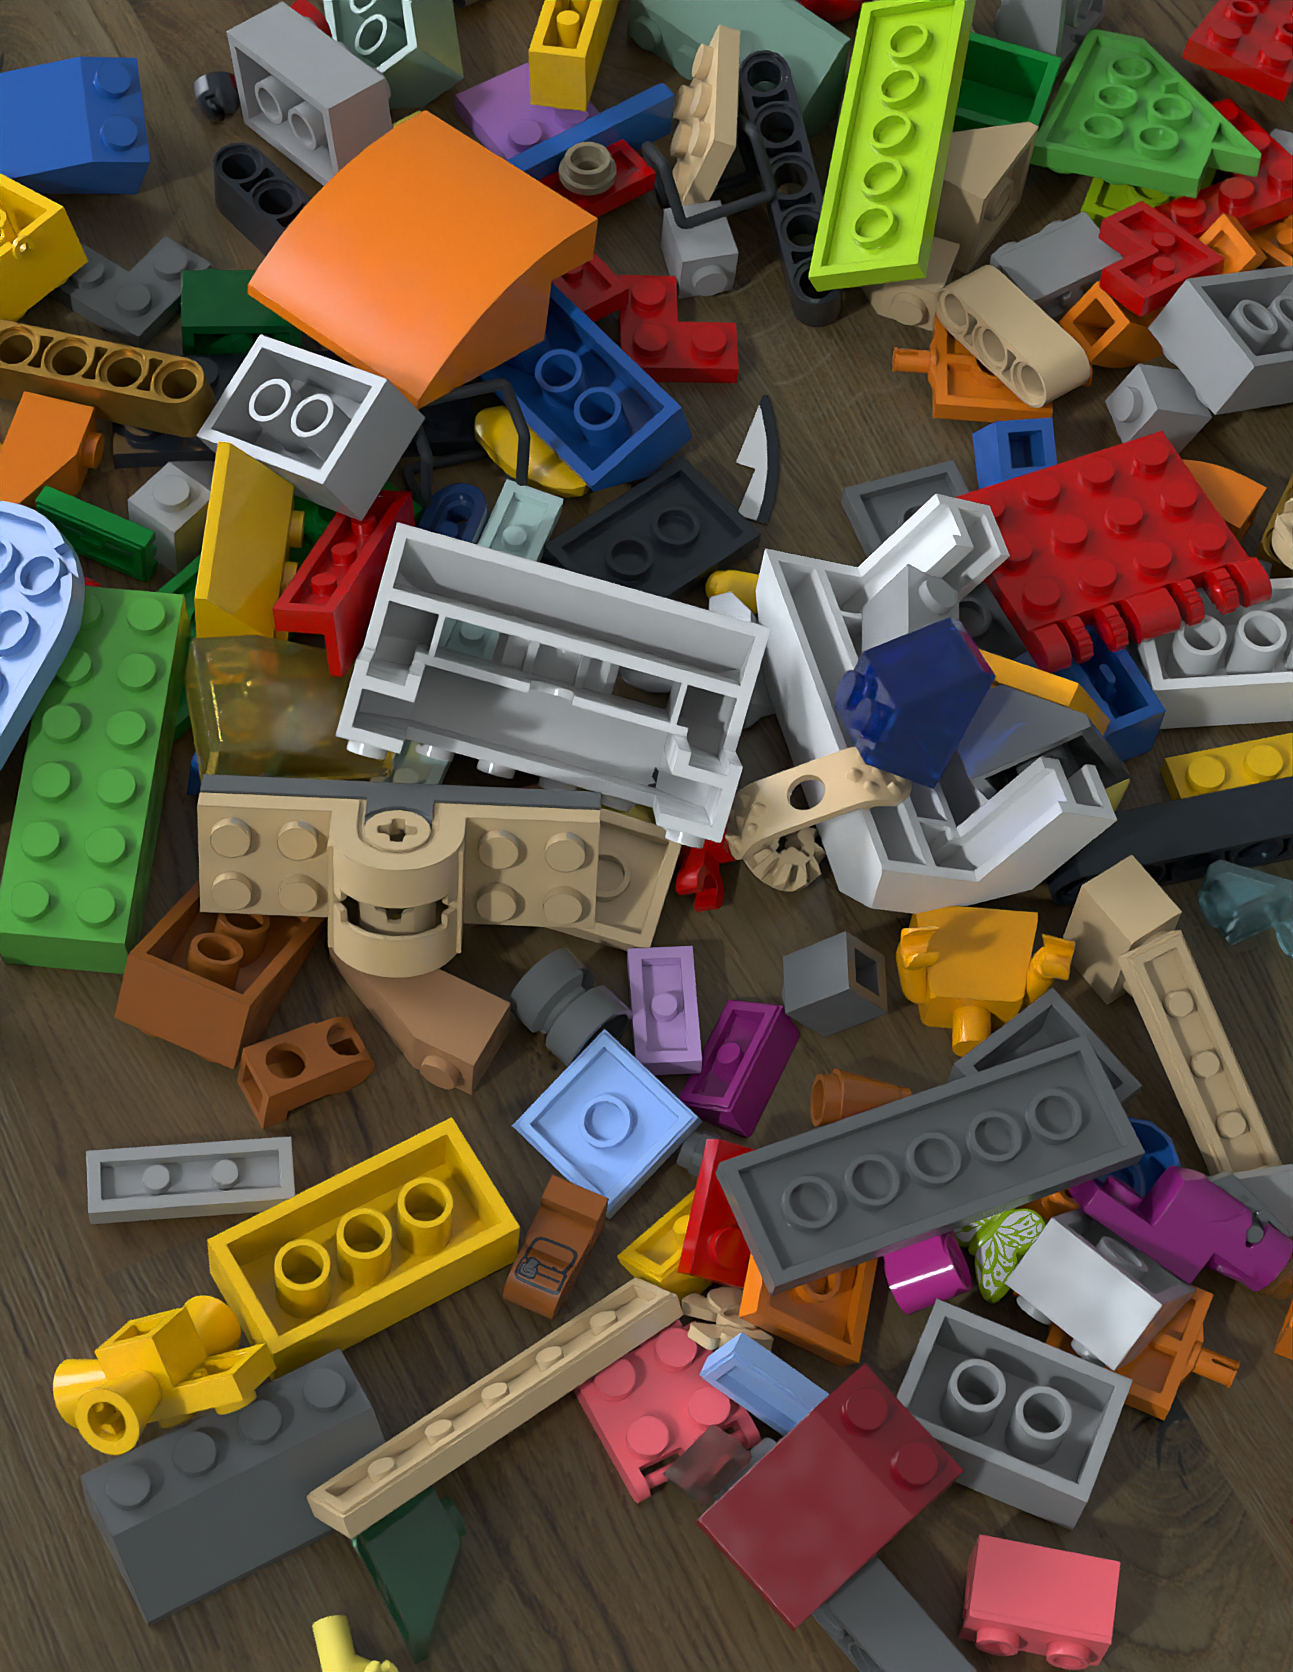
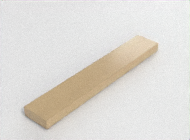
M633 1278L311 1491L306 1497L314 1517L352 1539L683 1316L684 1314L677 1295L642 1279Z

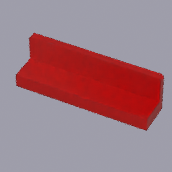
M381 490L362 521L337 512L272 608L275 631L324 634L329 673L332 677H344L364 645L397 522L415 527L412 493L409 491Z

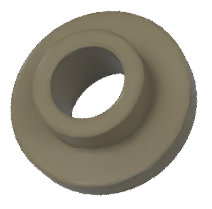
M581 142L567 150L565 157L559 165V178L563 186L573 193L596 195L608 190L616 180V164L604 146L594 142Z

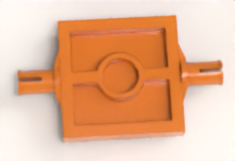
M936 311L932 324V342L929 350L894 347L893 372L927 374V379L932 387L933 418L994 423L996 421L1052 417L1053 401L1040 408H1033L1024 403L947 331L940 322ZM1090 363V377L1086 383L1082 384L1086 387H1090L1092 381L1093 364Z
M1195 1286L1193 1287L1197 1290L1187 1303L1131 1363L1115 1371L1107 1365L1105 1369L1133 1380L1124 1404L1161 1420H1165L1178 1387L1189 1377L1191 1372L1226 1386V1388H1230L1240 1365L1239 1360H1233L1202 1346L1204 1341L1203 1321L1214 1294ZM1014 1291L1013 1297H1019V1294ZM1052 1321L1049 1325V1335L1045 1344L1083 1359L1071 1347L1070 1343L1074 1338Z

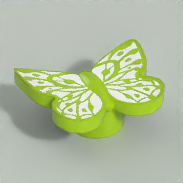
M1015 1207L954 1230L958 1245L964 1248L968 1247L969 1253L975 1256V1273L978 1287L983 1298L991 1304L999 1302L1010 1289L1005 1284V1281L1048 1223V1220L1034 1210L1026 1208L1017 1210Z

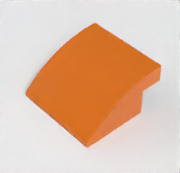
M424 110L394 127L366 147L338 171L307 203L282 233L248 283V295L354 367L388 379L419 410L448 394L454 388L466 384L545 339L551 283L554 279L593 259L598 218L427 110Z

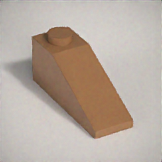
M329 947V961L410 1064L420 1070L422 1076L430 1083L443 1089H453L455 1087L472 1095L508 1034L511 1003L441 969L418 976L403 978L367 974L343 962L336 955L333 948Z

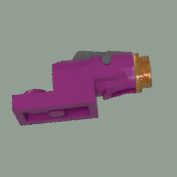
M1170 1166L1155 1182L1144 1198L1112 1174L1109 1175L1105 1182L1095 1178L1073 1186L1069 1190L1085 1213L1189 1285L1202 1268L1206 1266L1243 1283L1261 1297L1271 1295L1276 1300H1283L1293 1293V1237L1287 1228L1230 1171H1224L1208 1178L1204 1174L1191 1169Z

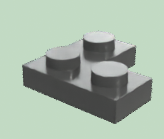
M167 236L130 271L125 270L82 244L88 262L73 273L62 286L55 288L47 295L128 345L143 349L181 311V270L212 268V263Z

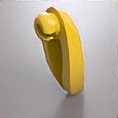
M507 406L485 408L475 417V439L501 469L516 479L518 434ZM529 428L531 440L527 486L554 496L566 498L580 497L586 494L589 486Z

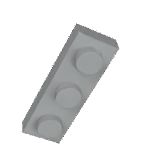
M291 1136L86 1151L90 1224L263 1212L295 1196Z

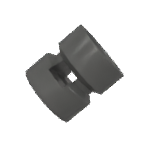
M560 948L538 961L521 978L513 989L508 1002L511 1003L510 1011L532 1033L541 1031L543 1034L548 1033L546 1046L569 1067L604 1029L619 1041L632 1021L633 1012L605 985L593 987L595 975L567 948Z

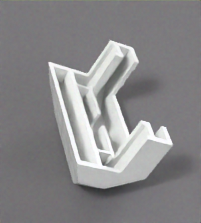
M935 494L859 567L766 548L764 551L756 587L759 625L771 628L762 658L764 681L794 766L805 764L850 747L875 746L885 749L894 755L904 766L910 778L912 788L910 795L903 803L896 807L874 806L866 810L860 808L816 824L839 891L872 909L917 914L948 906L964 907L1032 890L1117 821L1095 765L1085 764L1067 779L1059 759L1041 756L990 800H987L970 782L942 711L957 705L958 697L954 687L946 692L913 724L861 696L862 607L908 563L930 576H936L946 581L951 588L959 592L960 602L1010 556L989 505ZM818 780L801 782L809 808L811 809L822 800L825 786Z
M397 522L364 645L355 662L335 736L349 740L347 750L370 758L384 760L387 751L400 754L404 740L408 739L417 742L415 749L417 753L438 760L452 761L455 752L479 759L477 769L499 777L512 779L514 778L515 770L540 776L538 786L547 790L576 791L577 787L601 792V804L621 811L629 812L636 804L652 807L657 826L667 830L665 838L686 846L703 848L705 839L718 843L722 841L743 768L736 754V748L771 628ZM449 617L499 631L500 634L493 655V661L438 646L445 618ZM623 666L673 680L666 709L612 695L619 667ZM656 767L659 774L656 788L648 786V784L655 783L652 774Z

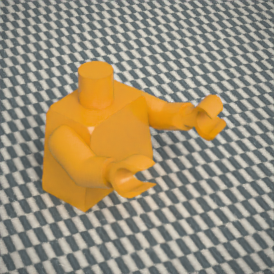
M948 906L917 914L913 913L909 928L901 931V942L898 944L896 951L901 990L906 999L918 1004L922 1023L929 1027L952 1028V1050L956 1055L963 1057L991 1035V1031L996 1032L1018 1015L1019 1012H1022L1044 995L1056 978L1069 980L1075 941L1042 934L1044 947L1039 949L1031 959L1038 923V912Z

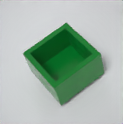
M970 32L952 132L1030 122L1038 126L1039 131L1051 104L1062 58Z

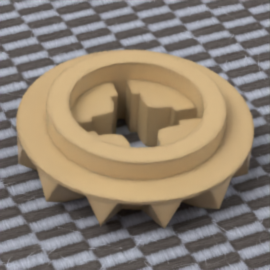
M807 827L785 835L787 839L785 843L786 850L784 849L780 853L776 852L779 846V837L773 840L774 843L760 847L751 859H744V862L754 875L765 884L777 890L794 892L807 887L821 875L819 863L826 853L823 848L815 843L819 834L818 829Z

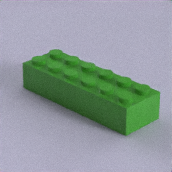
M85 586L81 628L32 716L0 887V954L4 964L124 974L128 954L140 942L175 733V723L192 631L184 594Z

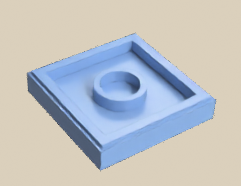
M604 1029L512 1126L571 1183L609 1198L606 1217L610 1220L692 1134L702 1121Z

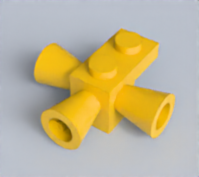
M201 1295L189 1299L181 1308L128 1321L94 1351L97 1359H67L58 1366L54 1375L53 1394L57 1409L62 1418L70 1426L77 1428L88 1444L105 1454L120 1455L134 1447L147 1423L157 1421L160 1428H168L190 1419L198 1411L215 1408L217 1414L223 1415L247 1406L257 1397L255 1389L277 1368L266 1343L237 1350L241 1341V1327L235 1313L221 1300Z

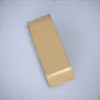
M985 265L937 290L934 296V306L942 325L1030 407L1040 408L1086 383L1089 379V360L1080 344L994 266Z

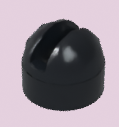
M224 71L208 73L198 78L193 84L196 104L206 118L219 122L224 120V113L233 116L240 106V98L236 78L232 73Z

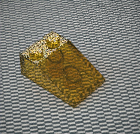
M260 635L192 638L184 681L200 781L202 782L203 774L257 777L259 773L267 772L271 777L322 780L392 776L394 767L391 751H387L384 760L366 757L347 750L349 740L335 736L356 659L344 677H332L329 673L326 649Z

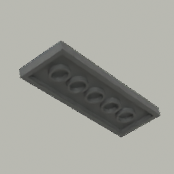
M1083 1035L719 1163L715 1173L770 1296L1137 1164L1145 1154V1151L1087 1035Z

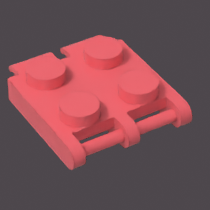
M679 1318L635 1347V1350L626 1353L573 1389L636 1503L650 1498V1489L686 1471L691 1476L705 1471V1462L741 1444L746 1449H749L761 1442L758 1429L747 1410L699 1375L707 1357L713 1353V1350H708L690 1339L688 1332L691 1323L683 1326ZM731 1426L733 1427L734 1433L698 1449L697 1443ZM676 1453L681 1458L644 1477L641 1473V1470Z

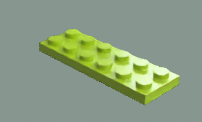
M879 0L862 4L808 275L817 292L926 278L976 0Z

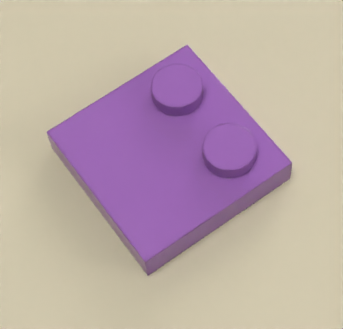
M529 62L455 95V111L483 146L504 160H508L599 114L590 101L586 111L562 110L554 107L531 105Z

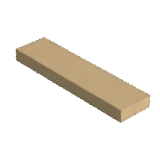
M1169 931L1117 957L1118 964L1210 1175L1214 1176L1224 1171L1235 1173L1281 1166V1160L1182 931Z

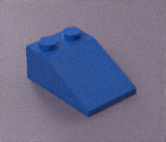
M75 57L0 73V174L38 194L138 193L150 164L137 58Z

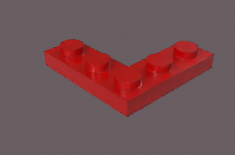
M1230 98L1211 103L1223 117L1262 153L1257 177L1221 170L1229 179L1199 190L1196 198L1182 196L1154 207L1155 210L1196 239H1199L1223 213L1235 217L1246 232L1293 214V156Z
M621 139L605 147L616 164V180L608 190L596 195L573 193L561 183L559 170L538 181L597 218L653 190L656 172L646 164L624 139ZM595 252L593 259L552 281L593 322L629 305V288Z

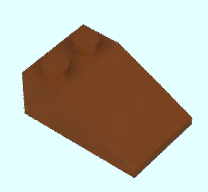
M198 880L128 954L114 1018L139 1028V1030L149 1036L162 1038L198 1054L209 1062L219 1063L234 1070L241 1062L243 1048L256 1044L263 1035L327 924L328 917L200 912V883Z

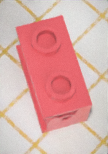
M980 1534L968 1561V1574L962 1619L965 1620L959 1630L958 1639L976 1642V1648L993 1655L1011 1656L1017 1654L1018 1650L1044 1655L1048 1663L1063 1669L1082 1670L1088 1668L1089 1664L1098 1666L1112 1642L1121 1562Z

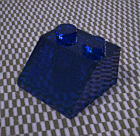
M948 617L863 651L854 670H848L841 678L835 694L836 704L834 707L865 764L934 789L996 675L961 621Z

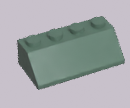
M323 0L325 18L330 26L332 39L336 42L344 43L353 55L370 68H377L386 78L391 90V97L388 99L389 109L424 107L464 78L452 0Z
M630 0L627 35L634 39L641 48L651 51L674 67L684 78L693 80L692 67L696 53L701 44L709 46L720 24L740 31L739 68L742 61L749 54L760 50L776 52L786 60L790 68L808 141L837 117L851 39L795 0ZM738 80V107H737V111H739L741 114H743V113H742V109H741V105H740V87H739V80ZM760 82L753 86L755 90L761 92L770 91L777 87L771 82ZM774 132L767 135L779 142L790 138L788 134L783 132Z

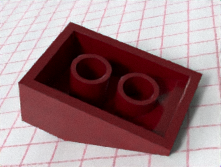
M864 1363L808 1413L700 1516L695 1523L794 1632L942 1496L964 1470Z

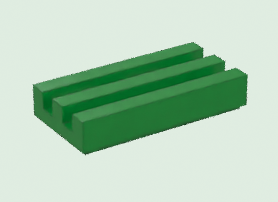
M45 485L35 500L36 511L48 519L66 537L77 554L143 582H148L158 568V560L154 559L157 553V547L153 545L156 539L155 531Z

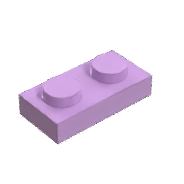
M693 946L628 948L627 971L630 1010L633 1012L631 1027L634 1057L653 1075L701 1073L702 1053Z

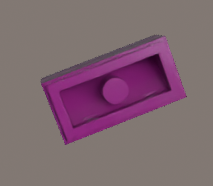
M728 999L702 1051L701 1073L690 1075L678 1099L699 1119L735 1135L750 1137L799 1039V1031L790 1016L785 1014V1008L780 1005Z

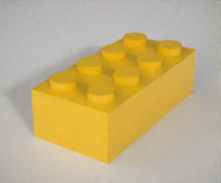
M451 1117L207 1239L210 1274L227 1304L235 1313L251 1346L266 1343L277 1368L269 1375L273 1381L338 1348L343 1351L515 1262L518 1253L520 1226Z

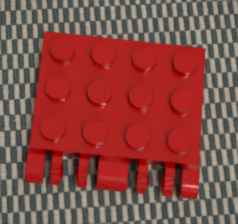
M1163 431L954 497L990 506L1010 556L988 575L984 582L1039 670L1050 674L1070 667L1072 658L1074 662L1079 664L1090 660L1094 656L1093 642L1085 626L1092 624L1102 641L1105 642L1106 647L1109 648V651L1115 652L1124 649L1129 644L1128 634L1136 644H1140L1178 631L1181 627V618L1185 625L1188 624L1189 627L1201 623V620L1206 618L1205 605L1200 597V593L1196 589L1202 588L1211 602L1215 604L1216 609L1223 613V615L1236 611L1240 605L1247 608L1268 601L1272 597V586L1267 572L1256 557H1249Z

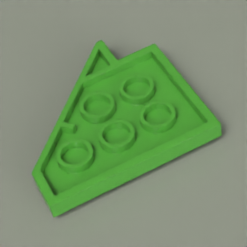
M1090 28L1037 133L1030 164L1047 167L1057 173H1076L1100 178L1114 185L1129 184L1158 190L1168 196L1196 198L1209 168L1257 177L1262 153L1143 38Z

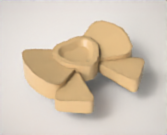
M721 1287L710 1290L707 1298L694 1292L682 1299L681 1309L684 1315L716 1322L715 1324L691 1322L688 1337L708 1350L720 1348L741 1332L768 1351H771L774 1341L772 1336L759 1329L758 1326L738 1317L743 1290Z

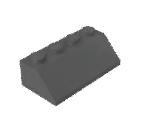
M340 1348L255 1389L256 1399L237 1411L219 1415L216 1410H213L81 1475L86 1506L148 1627L337 1531L314 1517L306 1496L386 1443L373 1407Z

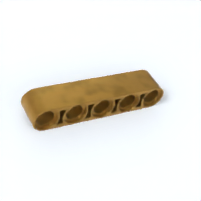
M0 319V398L20 402L24 391L95 407L96 419L180 437H196L217 404L203 368L196 361L189 358Z

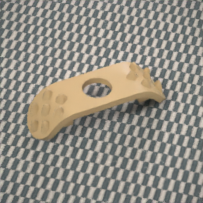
M856 746L755 781L742 788L733 799L727 820V833L725 834L731 854L736 860L751 859L760 847L774 843V839L860 808L866 810L874 806L896 807L903 803L910 795L912 790L910 778L901 762L889 751L875 746ZM806 780L822 782L825 786V793L819 804L807 810H799L791 806L790 796L798 784Z

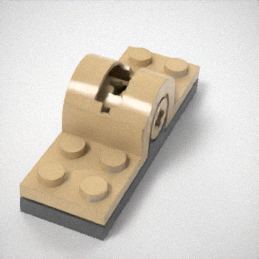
M203 774L197 803L200 912L328 917V947H332L336 955L343 962L361 972L390 978L418 976L432 972L447 964L457 953H461L463 923L595 929L601 792Z

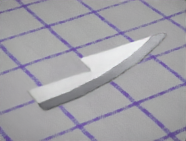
M763 395L736 461L738 464L755 469L739 512L745 518L764 524L769 522L774 506L779 475L778 435L773 409L767 395Z

